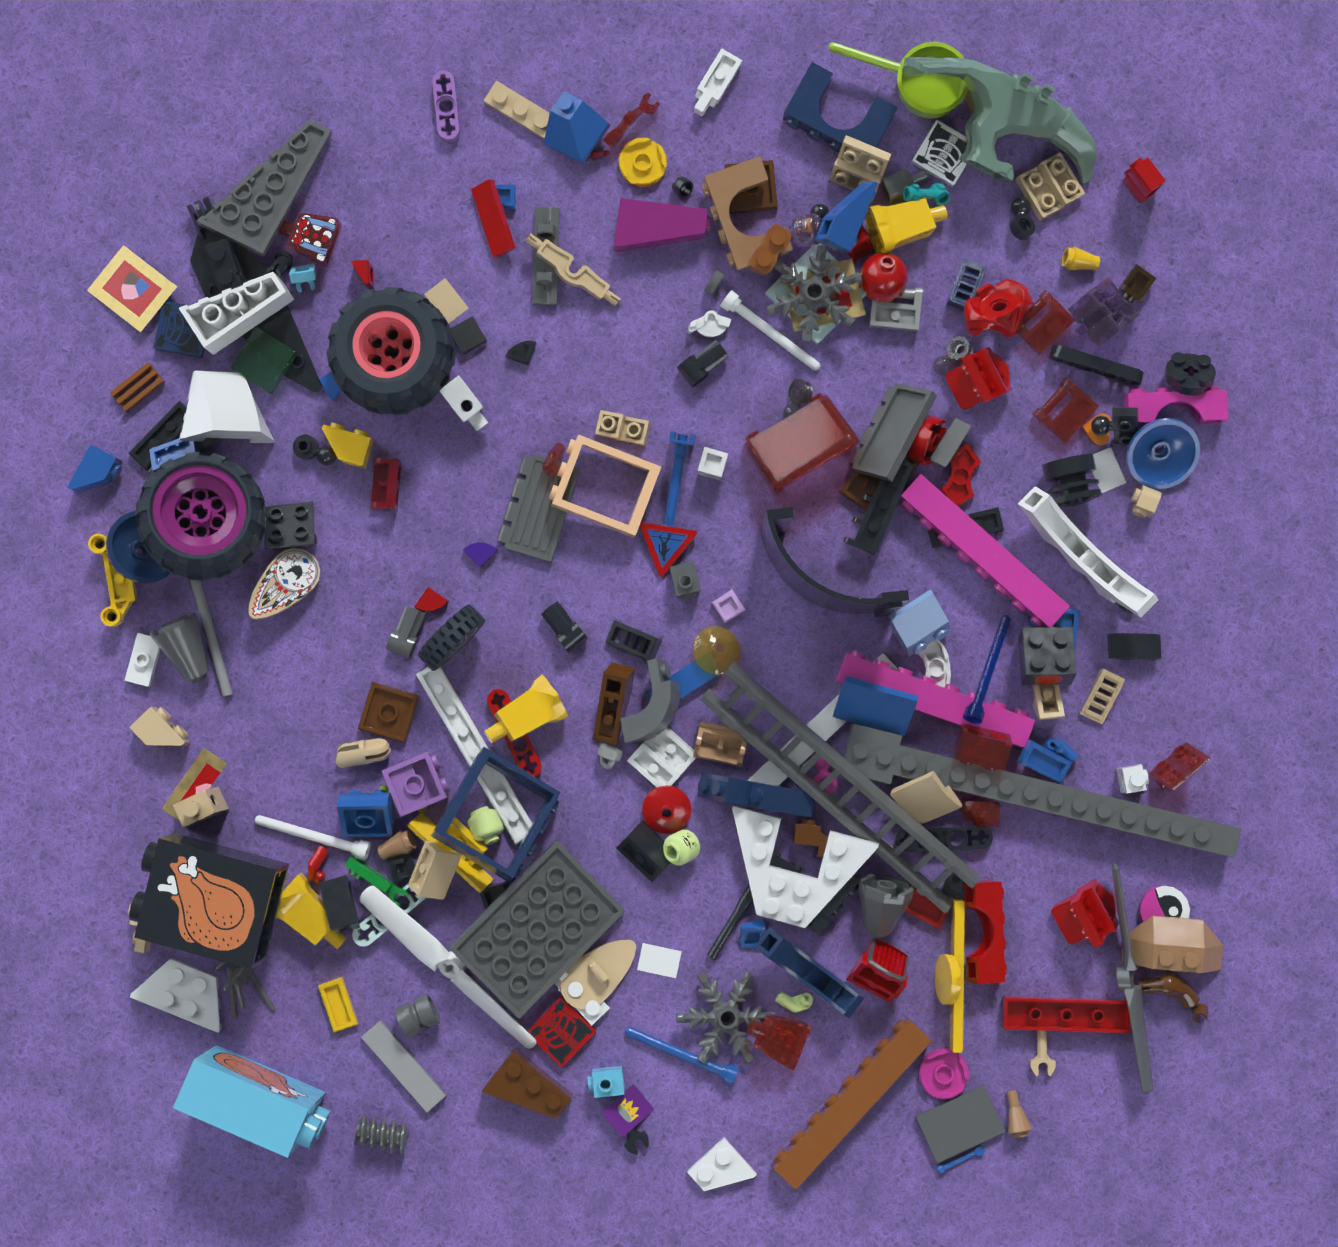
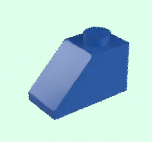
M90 444L67 488L79 493L111 483L113 478L116 479L121 473L122 460Z

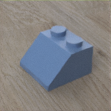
M931 589L888 616L892 632L908 656L923 652L928 644L934 640H942L947 636L948 631L951 630L949 621Z

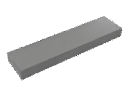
M382 1020L377 1022L361 1037L426 1112L447 1095Z

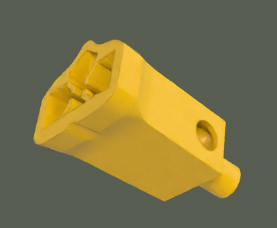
M924 198L919 201L915 200L892 206H869L866 212L865 224L876 253H890L895 248L930 236L936 229L935 222L946 220L948 214L944 205L929 208L927 200Z
M542 674L532 682L528 691L494 714L498 722L484 730V733L491 743L507 735L510 742H513L544 724L557 723L569 716L558 693Z
M302 872L299 873L283 890L276 918L286 922L315 946L324 937L338 949L347 937L342 933L330 931L323 899L311 888L305 875Z

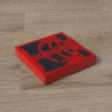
M560 996L527 1032L536 1039V1043L562 1068L597 1030Z

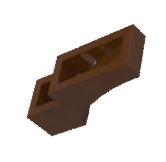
M801 819V823H795L793 843L817 846L816 855L823 857L828 837L821 832V826L815 825L816 820Z

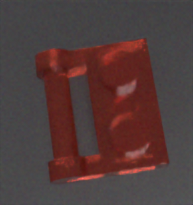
M1044 290L1039 295V299L1026 310L1017 334L1040 355L1076 320L1048 291ZM1046 305L1049 306L1052 310L1032 329L1028 330L1024 326Z
M1064 378L1060 382L1061 386L1040 409L1037 408L1032 413L1034 418L1044 424L1064 443L1072 437L1099 407L1097 403L1068 378ZM1068 392L1071 393L1074 397L1052 420L1048 414Z

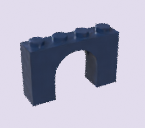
M811 62L784 111L783 120L786 121V125L795 130L800 128L806 131L807 136L815 141H820L821 139L829 144L830 149L838 153L846 135L877 148L891 124L898 107L876 96L860 124L845 130L831 127L823 120L819 111V103L832 80L833 73Z

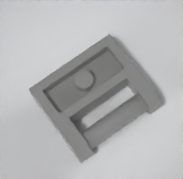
M917 287L914 290L905 289L900 297L913 299V305L872 300L869 327L918 332L923 289Z

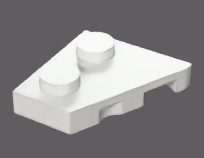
M725 1137L687 1170V1173L703 1191L754 1178L757 1175Z

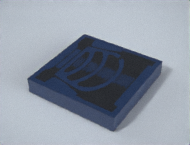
M165 301L161 308L153 348L155 350L203 359L205 348L179 310V307L185 305Z

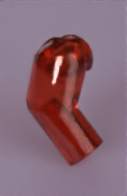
M557 443L551 448L542 465L543 472H546L549 477H553L559 471V467L555 463L565 452V446L561 443Z

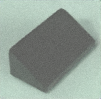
M958 418L953 420L930 457L934 467L945 468L949 464L970 430L971 426Z

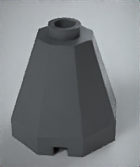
M868 874L862 877L859 883L864 927L870 932L871 936L883 938L892 933L911 902L914 890L912 887L909 888L907 881L891 875L882 874V879H875L876 874Z

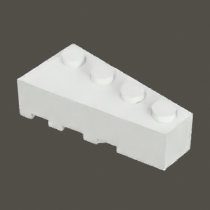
M274 272L245 282L240 287L224 290L219 295L200 299L198 303L179 307V310L203 347L214 355L292 302L294 298L283 281Z

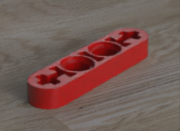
M502 689L492 690L487 697V703L493 716L497 711L501 710L498 704H492L496 693L499 696H505V700L502 701L504 707L512 702L508 693ZM528 734L522 736L527 741V747L522 752L514 749L513 742H510L507 735L503 736L517 766L522 770L527 766L524 758L519 761L518 756L525 755L530 750L532 751L533 755L528 757L532 763L536 762L538 766L535 767L534 774L530 771L526 772L534 777L538 776L542 771V763Z

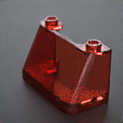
M821 393L815 395L808 400L809 405L765 431L759 433L757 430L745 437L747 442L744 443L743 447L773 496L783 491V488L787 487L789 483L790 485L795 483L796 480L835 457H839L843 451L847 453L856 448L860 443L859 438L828 395L822 396Z

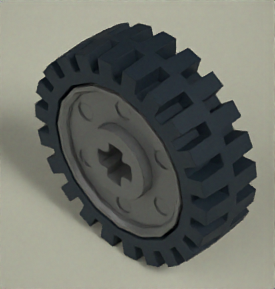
M470 604L466 605L459 612H456L453 617H450L419 650L418 657L432 671H436L473 638L486 620Z

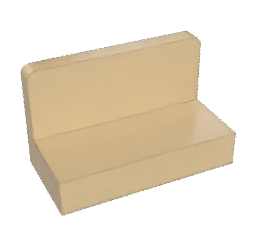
M425 840L408 886L419 897L443 900L461 856L455 852L443 851L435 842Z

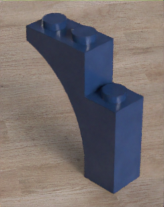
M702 772L698 783V797L812 817L815 800L804 790Z
M771 927L767 929L755 945V948L769 960L794 976L849 1019L864 1000L859 993L837 975Z

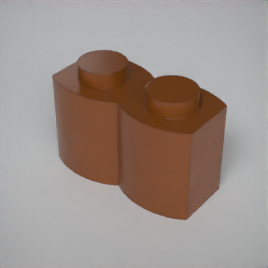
M778 223L773 225L764 235L761 246L750 257L747 268L761 278L766 276L775 266L778 255L788 246L792 233Z

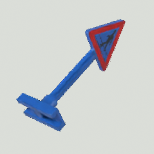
M670 432L669 442L674 443L673 454L675 458L664 524L641 522L639 525L659 577L664 576L698 533L697 530L674 526L684 458L688 455L689 445L695 444L696 435L690 434V439L687 441L688 435L678 434V439H676L677 432Z

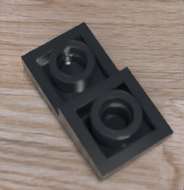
M1107 634L1108 659H1162L1160 634Z

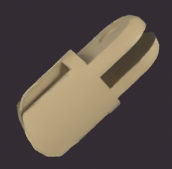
M377 738L339 744L337 746L336 764L340 768L385 760L391 752L389 743L385 739Z

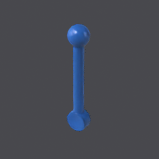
M978 1145L974 1148V1151L945 1165H938L936 1167L937 1173L944 1174L947 1169L975 1155L982 1156L985 1152L984 1148Z

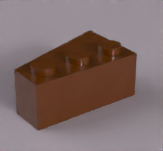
M515 1047L481 1091L555 1119L573 1096V1093Z

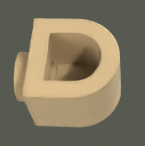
M1144 485L1140 489L1136 488L1130 502L1134 503L1131 509L1132 514L1141 518L1152 516L1157 509L1162 493Z

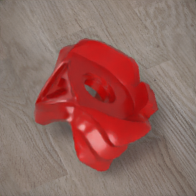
M1004 279L996 286L986 284L977 289V296L965 302L964 314L967 333L976 337L983 331L992 329L1007 338L1016 335L1026 310L1030 305L1034 304L1032 296L1028 293V287L1015 280Z

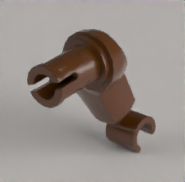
M1163 973L1159 978L1139 979V985H1142V995L1163 992L1168 997H1175L1185 1009L1192 1007V1019L1195 1023H1200V1015H1203L1206 1020L1208 1019V1007L1205 1004H1198L1200 1001L1199 996L1188 981L1172 973Z

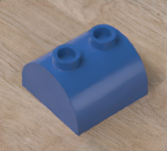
M352 790L349 793L339 794L337 810L343 838L393 837L394 808L391 793H387L384 790H376L373 793H362L358 790Z

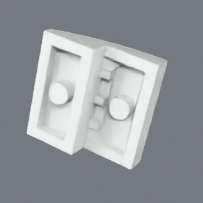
M667 726L656 737L644 741L627 761L653 785L659 787L671 786L696 757H693L694 750Z

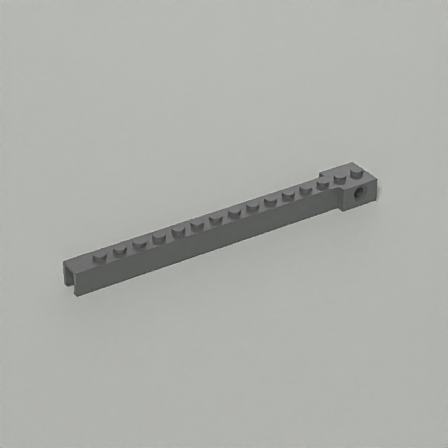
M851 724L844 758L870 780L891 784L893 775L914 780L934 771L944 787L950 786L952 790L1235 858L1241 828L900 746L901 735Z

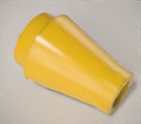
M1075 246L1072 248L1067 247L1064 250L1062 266L1067 267V270H1098L1100 265L1099 256L1090 254Z

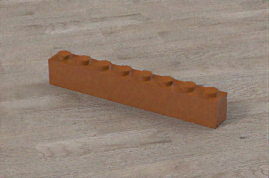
M908 1017L905 1020L900 1019L891 1029L893 1033L889 1038L883 1037L875 1046L877 1051L871 1057L866 1056L859 1063L857 1073L854 1076L848 1075L841 1083L843 1088L837 1094L832 1093L825 1100V1108L820 1113L814 1112L807 1120L809 1125L803 1132L798 1130L790 1139L792 1144L786 1150L782 1148L774 1156L773 1169L795 1190L932 1042Z

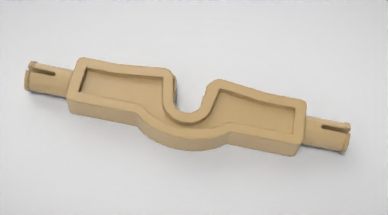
M530 233L525 242L537 249L536 255L555 268L559 278L566 284L573 287H581L597 300L604 298L614 307L621 299L608 290L610 285L588 266L583 265L577 273H571L569 267L574 257L554 245L548 239L542 242Z

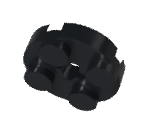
M1180 352L1172 355L1171 359L1167 362L1164 373L1166 383L1168 385L1171 383L1176 387L1175 391L1185 395H1200L1204 393V389H1210L1213 386L1216 376V370L1211 364L1209 356L1204 354H1183Z

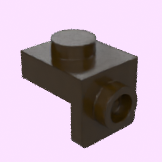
M1135 264L1118 287L1123 292L1120 296L1131 304L1134 301L1141 303L1144 299L1143 296L1154 283L1156 277Z

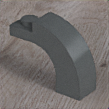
M656 658L647 661L652 683V696L647 707L640 713L620 718L625 743L636 744L656 737L667 728L676 714L680 699L679 682L669 680L671 671L665 660Z

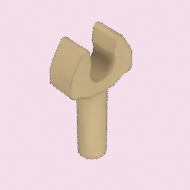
M1037 1030V1055L1034 1059L1029 1060V1066L1034 1075L1038 1076V1066L1044 1062L1047 1065V1075L1051 1076L1055 1070L1056 1062L1047 1055V1031Z

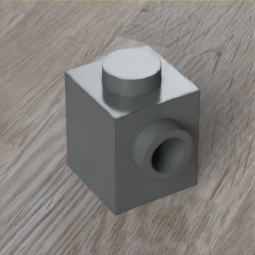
M694 562L670 567L676 598L682 597V601L696 598V593H699L701 590Z

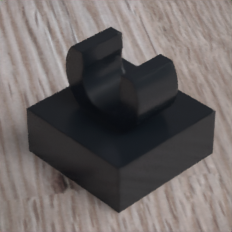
M412 853L387 859L393 883L411 878L416 866Z

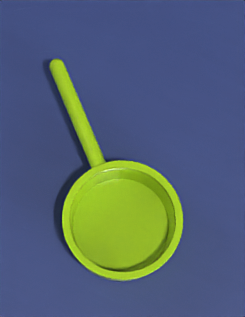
M835 42L830 43L828 46L829 50L833 53L897 73L899 97L904 106L919 117L932 119L949 114L963 101L969 90L965 81L959 77L938 74L905 76L902 72L905 58L909 57L964 58L958 50L945 43L926 42L917 45L903 57L901 63Z

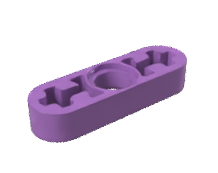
M442 70L437 72L432 80L437 131L443 141L451 143L460 136L456 85L453 75L448 71ZM441 78H446L447 82H450L446 84L448 94H443L442 86L438 84L442 81ZM444 101L453 103V109L448 113L440 110V104ZM445 119H450V125L452 129H455L451 132L450 136H447L446 132H442V130L447 128Z

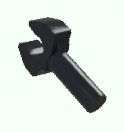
M633 1128L626 1134L627 1142L624 1144V1147L628 1152L638 1155V1150L633 1144V1141L636 1139H640L646 1148L649 1147V1138L645 1130L637 1131Z

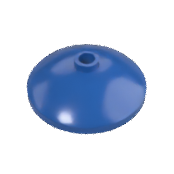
M1173 418L1154 420L1138 430L1131 439L1126 454L1128 469L1135 480L1146 487L1166 489L1176 486L1188 478L1197 466L1200 457V442L1194 430L1183 421ZM1158 445H1161L1159 450H1155Z

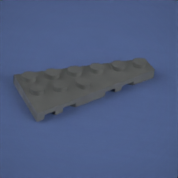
M308 120L288 138L289 141L279 150L276 149L268 160L262 165L259 164L232 188V192L222 201L219 200L210 212L205 216L202 215L197 220V224L264 257L328 143L332 130L312 120Z

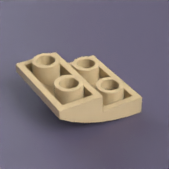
M846 135L829 181L853 191L863 182L875 181L878 183L875 189L876 192L891 153Z
M1061 152L1046 159L1037 167L1019 175L1015 179L1023 195L1030 202V206L1039 221L1085 195L1084 190Z
M934 771L893 788L890 793L895 802L920 825L962 807L961 802L951 787H944Z

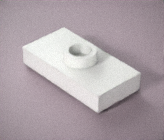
M137 633L124 681L151 687L161 650L151 636Z

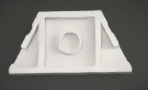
M173 958L168 960L130 995V998L217 1033L222 1029L219 1015L218 976Z

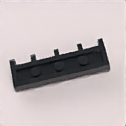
M903 460L892 482L873 477L879 480L873 497L863 494L861 498L870 503L863 520L857 517L852 519L853 523L860 525L854 540L845 537L844 543L871 555L876 554L914 464Z

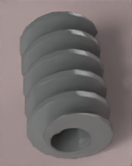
M363 1114L358 1122L354 1145L360 1139V1145L363 1148L370 1141L371 1149H375L378 1143H380L381 1151H385L389 1145L391 1153H395L399 1147L400 1154L404 1155L409 1130H406L405 1122H402L401 1126L397 1128L396 1120H393L390 1126H387L386 1118H383L380 1124H377L376 1116H373L368 1123L366 1114Z

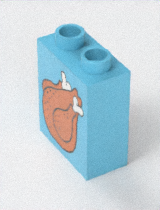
M218 1045L193 1060L173 1106L178 1111L287 1158L299 1145L310 1149L315 1138L319 1139L331 1113L330 1110L320 1106L326 1092Z

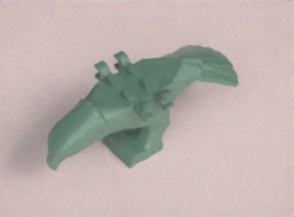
M905 58L902 72L905 76L938 74L959 77L965 81L974 102V112L965 125L967 146L965 152L960 156V161L997 180L1012 181L1014 177L1013 166L1007 162L997 160L994 146L998 138L1014 134L1042 138L1056 145L1075 164L1082 184L1087 183L1093 176L1094 162L1097 158L1094 138L1071 107H1064L1057 100L1050 97V94L1056 90L1054 87L1048 84L1043 85V87L1038 85L1031 87L1028 84L1034 81L1035 78L1027 73H1023L1021 76L1017 74L1010 76L1007 73L969 58Z

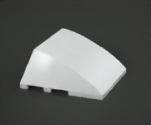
M193 372L188 394L187 410L184 414V424L179 441H204L205 438L249 439L250 443L275 442L242 373Z

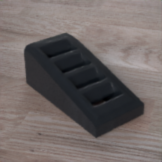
M614 620L605 643L648 661L655 659L662 640ZM622 628L624 629V632L619 643L615 642V640L618 636L620 629ZM631 632L633 633V635L630 640V643L628 647L624 646L629 636V633ZM639 636H641L643 638L641 640L638 650L636 651L634 650V647L637 643ZM651 640L646 654H644L643 652L646 648V645L648 641Z

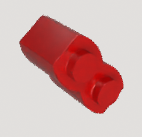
M1140 157L1129 166L1130 168L1124 172L1126 177L1122 180L1139 204L1154 195L1166 182L1149 157L1145 160Z

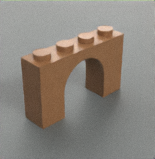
M760 156L704 176V183L701 184L705 198L709 197L712 206L709 207L713 221L718 220L721 229L717 231L722 245L726 244L729 251L726 254L727 262L730 268H735L736 272L747 268L750 257L761 246L765 235L748 236L739 232L733 226L729 216L731 200L737 194L767 183L768 177ZM789 242L788 246L778 257L792 252L791 242Z

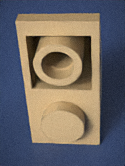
M150 707L129 727L146 745L187 746L190 743L186 738L188 733L180 725L175 727L169 720L171 715L162 707L159 709L157 707Z

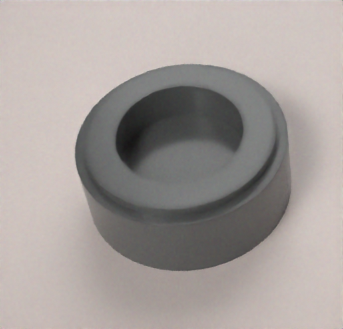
M716 269L704 291L710 295L714 294L724 277L723 273Z

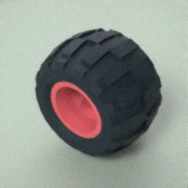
M386 287L385 290L375 291L371 289L361 293L359 299L353 303L348 302L339 311L341 315L337 322L332 323L329 332L327 359L335 382L341 391L355 404L376 414H394L397 416L409 414L411 410L419 407H425L433 401L439 390L447 385L450 380L451 369L455 365L456 351L453 334L447 320L439 308H436L426 297L417 292L405 291L399 287ZM391 332H398V337L395 340L389 339ZM376 340H382V346L379 348H374L373 343ZM412 341L410 349L404 348L405 342ZM393 349L395 352H399L398 356L394 359L388 356V353ZM381 358L380 365L372 364L373 359ZM405 359H409V361L403 366V362L405 361ZM390 367H396L397 369L395 371L387 372Z

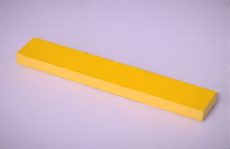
M952 899L951 955L956 957L961 972L960 978H957V985L961 987L959 998L955 1004H950V1050L953 1053H962L965 902L961 899Z

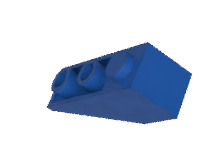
M875 181L861 183L826 214L815 240L838 252H850L857 242L859 229L866 220V212L869 204L875 197V189L878 183Z

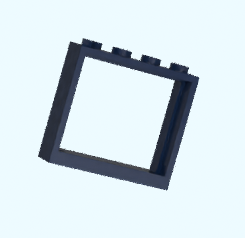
M483 747L474 759L430 836L509 882L514 877L518 878L520 872L523 871L525 865L522 864V861L526 855L529 857L537 845L534 840L537 834L542 835L548 825V822L545 820L549 813L554 814L558 808L560 801L557 799L561 792ZM485 764L545 799L507 868L446 833Z

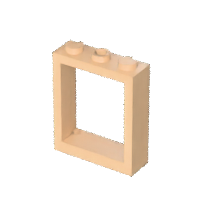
M581 435L577 436L576 441L571 439L566 453L570 454L567 463L562 462L557 475L562 477L559 486L553 485L548 498L553 500L551 506L634 538L661 466ZM582 446L648 471L628 525L562 500Z

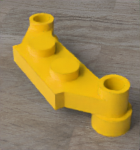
M94 534L90 537L88 546L92 552L103 556L111 602L110 607L102 610L100 618L104 625L115 627L123 622L132 603L138 601L135 582L119 574L110 563L106 552L107 536ZM104 541V547L100 549V543ZM113 614L117 616L115 621H112Z

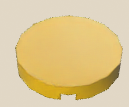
M636 138L628 142L619 156V170L623 178L630 184L638 187H649L657 183L664 176L667 168L666 154L662 146L648 138Z
M950 954L940 955L935 966L936 994L943 1005L955 1004L961 990L960 985H957V978L961 976L959 963L956 957Z

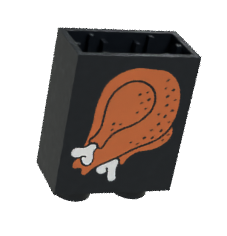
M177 833L158 838L157 843L150 842L142 858V871L150 873L146 891H138L129 911V919L138 922L134 938L247 969H253L266 960L289 863Z

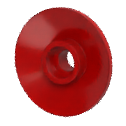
M668 785L659 786L650 791L642 805V814L647 825L654 831L664 834L674 833L685 827L692 812L688 796L681 789ZM669 809L672 813L669 816H665L662 811Z

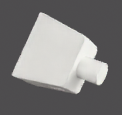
M459 375L439 390L463 423L468 420L476 431L488 423L480 412L483 406ZM464 401H468L472 406V409L468 412H465L461 407V403Z

